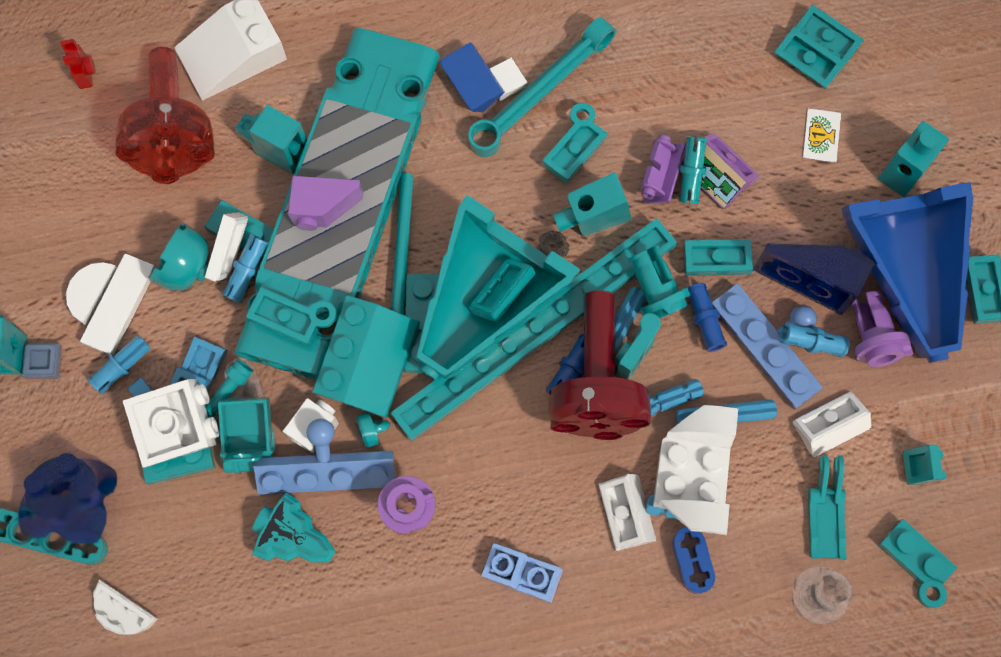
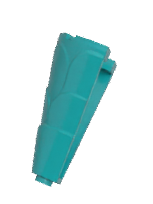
M466 195L457 210L447 253L443 256L434 298L429 301L416 356L417 360L422 364L419 370L434 380H437L439 376L447 378L493 346L495 339L530 316L534 309L569 285L580 269L553 251L548 256L495 222V213ZM507 258L532 266L536 274L498 323L473 315L469 309L470 304Z

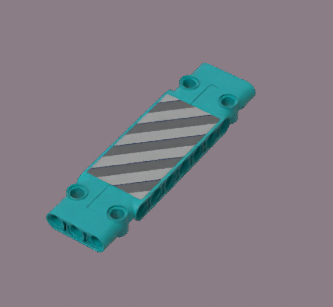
M355 28L353 30L343 59L336 65V78L333 86L328 87L324 93L294 176L360 180L363 189V199L328 227H317L316 230L312 231L302 230L293 225L288 215L291 182L258 270L255 282L257 291L248 301V311L262 287L309 308L317 301H329L334 305L337 312V318L334 322L336 325L346 296L360 299L400 185L401 175L405 171L419 131L421 111L426 106V95L440 58L436 50L425 45L363 28ZM350 74L358 75L355 79L352 80L345 79V77ZM410 91H416L419 93L414 97L405 96V94ZM321 309L317 312V318L320 320H325L329 316L327 309ZM246 318L234 353L253 362L317 380L333 334L328 336L320 334L322 328H318L310 347H307L254 324Z

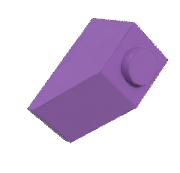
M293 176L288 211L293 225L308 231L316 230L317 227H328L363 199L360 180Z

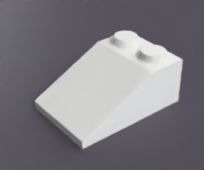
M234 0L225 4L174 47L202 101L287 60L282 43L258 0Z

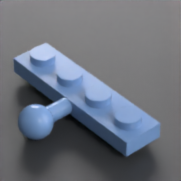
M738 283L712 302L713 308L718 310L722 321L794 410L823 389L790 346L779 341L781 327L776 330ZM800 305L791 311L788 323L811 328L816 324L817 315L811 307Z
M315 419L308 425L306 435L309 442L315 445L316 455L270 457L254 461L253 467L257 492L260 495L384 488L386 484L396 478L394 451L330 454L329 443L334 438V427L326 419Z

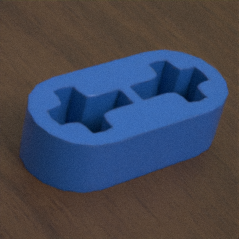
M687 527L682 528L675 534L672 541V548L684 587L689 592L702 594L710 590L715 582V572L706 540L702 532L691 531ZM684 534H688L690 539H696L698 542L693 547L695 558H690L687 548L680 547V542L685 537ZM696 562L698 571L707 575V579L702 582L703 587H699L697 582L691 583L689 577L694 574L692 563Z

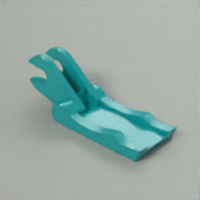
M823 455V457L819 458L818 488L808 489L810 557L812 559L839 558L840 560H847L845 530L846 494L845 489H842L845 467L843 455L834 457L833 488H827L830 464L828 455Z

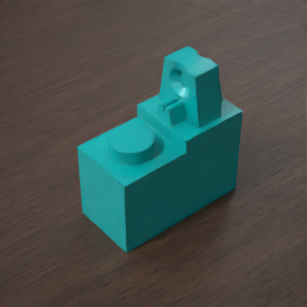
M269 105L265 107L262 113L256 114L255 117L244 114L235 127L236 133L251 144L256 155L294 175L307 141L302 124Z

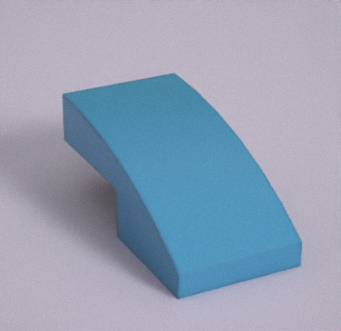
M194 337L181 368H176L170 385L187 379H197L198 385L203 384L208 392L221 368L228 349L202 338Z

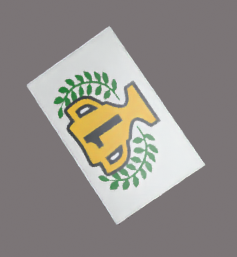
M808 108L803 158L837 162L841 113Z

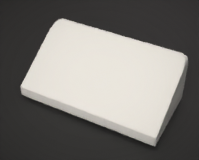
M850 391L793 420V425L809 453L816 457L871 428V413Z
M627 474L599 483L616 551L655 542L656 536L650 514L646 513V500L639 475Z

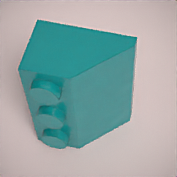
M347 295L313 393L387 418L420 322L380 305Z

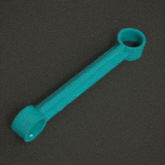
M603 17L594 20L576 44L490 121H477L470 127L468 138L473 153L480 157L494 155L501 146V136L589 56L604 50L615 37L617 30ZM488 130L496 135V140L488 147H481L475 144L473 137L480 131Z

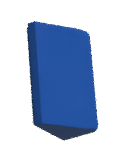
M471 42L440 61V65L469 109L473 112L484 113L505 93Z

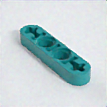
M0 508V521L8 523L6 530L0 528V542L86 565L99 564L108 554L107 541L98 534ZM30 522L33 526V534L28 540L20 541L16 536L18 526L21 523ZM62 530L66 535V542L62 548L53 550L49 545V538L55 531ZM94 539L93 545L98 547V551L96 554L90 553L87 558V552L73 547L75 546V541L89 545Z

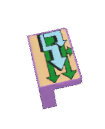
M712 133L704 136L708 138L703 166L706 167V175H702L701 188L720 207L725 209L730 206L744 189L752 186L760 176L719 136Z

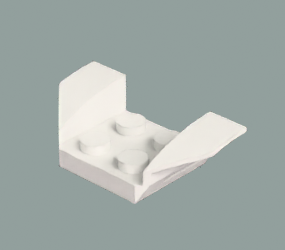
M703 405L667 433V436L662 439L653 507L669 510L691 531L727 535L730 504H725L730 448L736 437L737 408Z

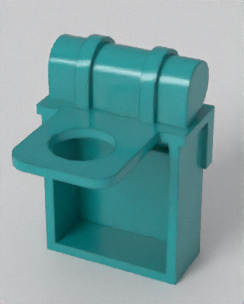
M270 397L221 399L218 402L221 440L220 457H223L224 472L235 474L253 472L254 461H258L260 458L274 457L275 435L271 424Z

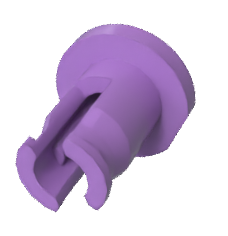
M871 291L865 293L868 303H858L856 299L850 302L852 309L856 312V323L862 342L854 350L859 362L867 363L870 367H881L895 363L905 356L913 355L908 334L895 331L890 313L884 306V294L882 292Z
M402 476L395 478L385 485L379 495L378 512L382 521L389 529L399 534H408L424 529L431 522L435 513L436 504L432 490L424 481L416 477ZM401 499L406 504L411 503L413 506H416L413 512L405 514L403 509L398 510L397 506Z

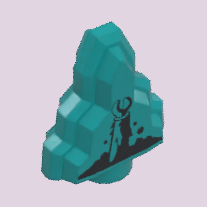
M288 493L284 494L274 509L265 506L254 522L252 531L259 536L252 555L271 561L276 557L285 561H291L300 557L311 563H330L336 553L327 537L313 529L312 518L301 510V502Z

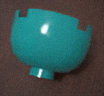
M181 223L160 257V265L158 269L154 268L149 281L170 291L189 289L197 280L203 283L209 264L207 261L210 253L205 238L195 229Z

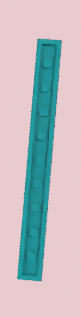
M656 218L575 277L569 285L534 309L530 316L495 339L493 346L447 378L440 376L391 412L392 417L410 441H414L584 315V295L591 291L614 293L635 278V268L632 261H628V258L656 245H659L660 249L658 251L660 256L663 257L677 246V241Z

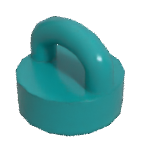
M368 412L356 416V424L364 446L369 448L378 445L377 434L386 431L390 427V422L385 419L373 422Z

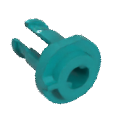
M656 245L628 258V261H632L637 281L648 304L639 308L642 316L653 313L662 318L686 307L688 304L685 298L690 296V292L687 287L678 289L667 263L660 256L658 251L660 247Z

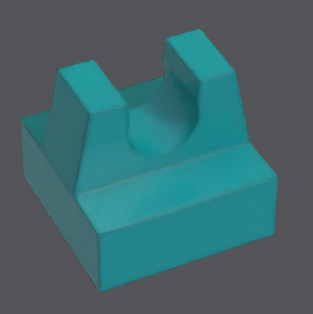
M925 445L903 451L907 485H920L947 479L946 472L942 471L941 459L944 458L943 451L939 450V445Z

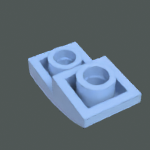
M493 543L481 576L508 588L552 603L563 569Z

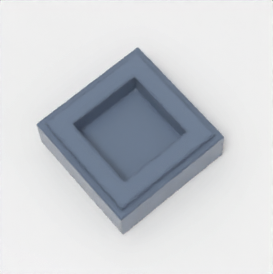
M25 344L22 377L25 379H59L62 346L60 344Z

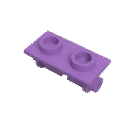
M659 135L658 139L653 141L649 160L654 163V166H647L643 182L640 185L641 195L645 198L644 204L669 203L671 201L686 149V143L671 144V138L666 135Z

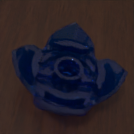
M64 453L59 457L45 461L24 480L25 493L18 511L19 526L22 534L37 539L44 538L51 532H56L70 542L97 543L107 522L104 499L112 494L117 486V472L98 460L76 458L70 453ZM68 490L69 494L62 497L60 495L63 491Z

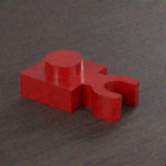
M74 39L60 41L65 52V56H62L66 66L70 67L71 76L79 88L93 87L91 75L95 74L96 70L92 56L86 55Z

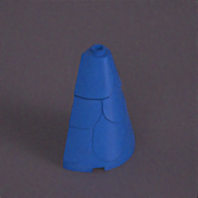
M971 182L940 187L920 195L883 202L877 199L850 204L841 208L850 234L870 266V272L891 304L889 309L904 333L908 334L910 342L919 357H927L928 363L949 359L948 352L961 350L968 296L965 286L970 254L969 237L973 206Z

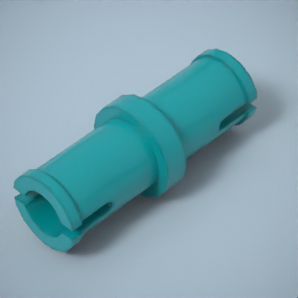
M686 136L684 165H680V172L683 175L679 202L687 203L689 190H691L690 204H699L702 175H706V167L703 166L708 138L699 136L697 150H695L696 136Z

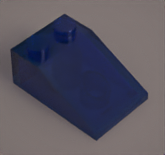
M767 243L753 271L842 316L859 296L875 261L869 259L865 252L856 248L849 249L845 246Z

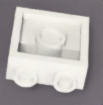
M187 379L123 400L143 468L217 445L215 438L219 437V428L213 417L208 418L205 404L209 403V395L203 384L198 385L197 379Z

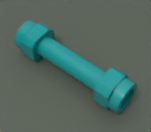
M237 359L225 372L228 377L205 406L208 418H214L217 414L218 402L221 399H228L238 385H245L254 371L245 362Z

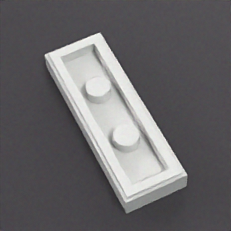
M124 254L80 340L83 345L107 355L115 354L151 282L149 279L154 268H156L155 265Z

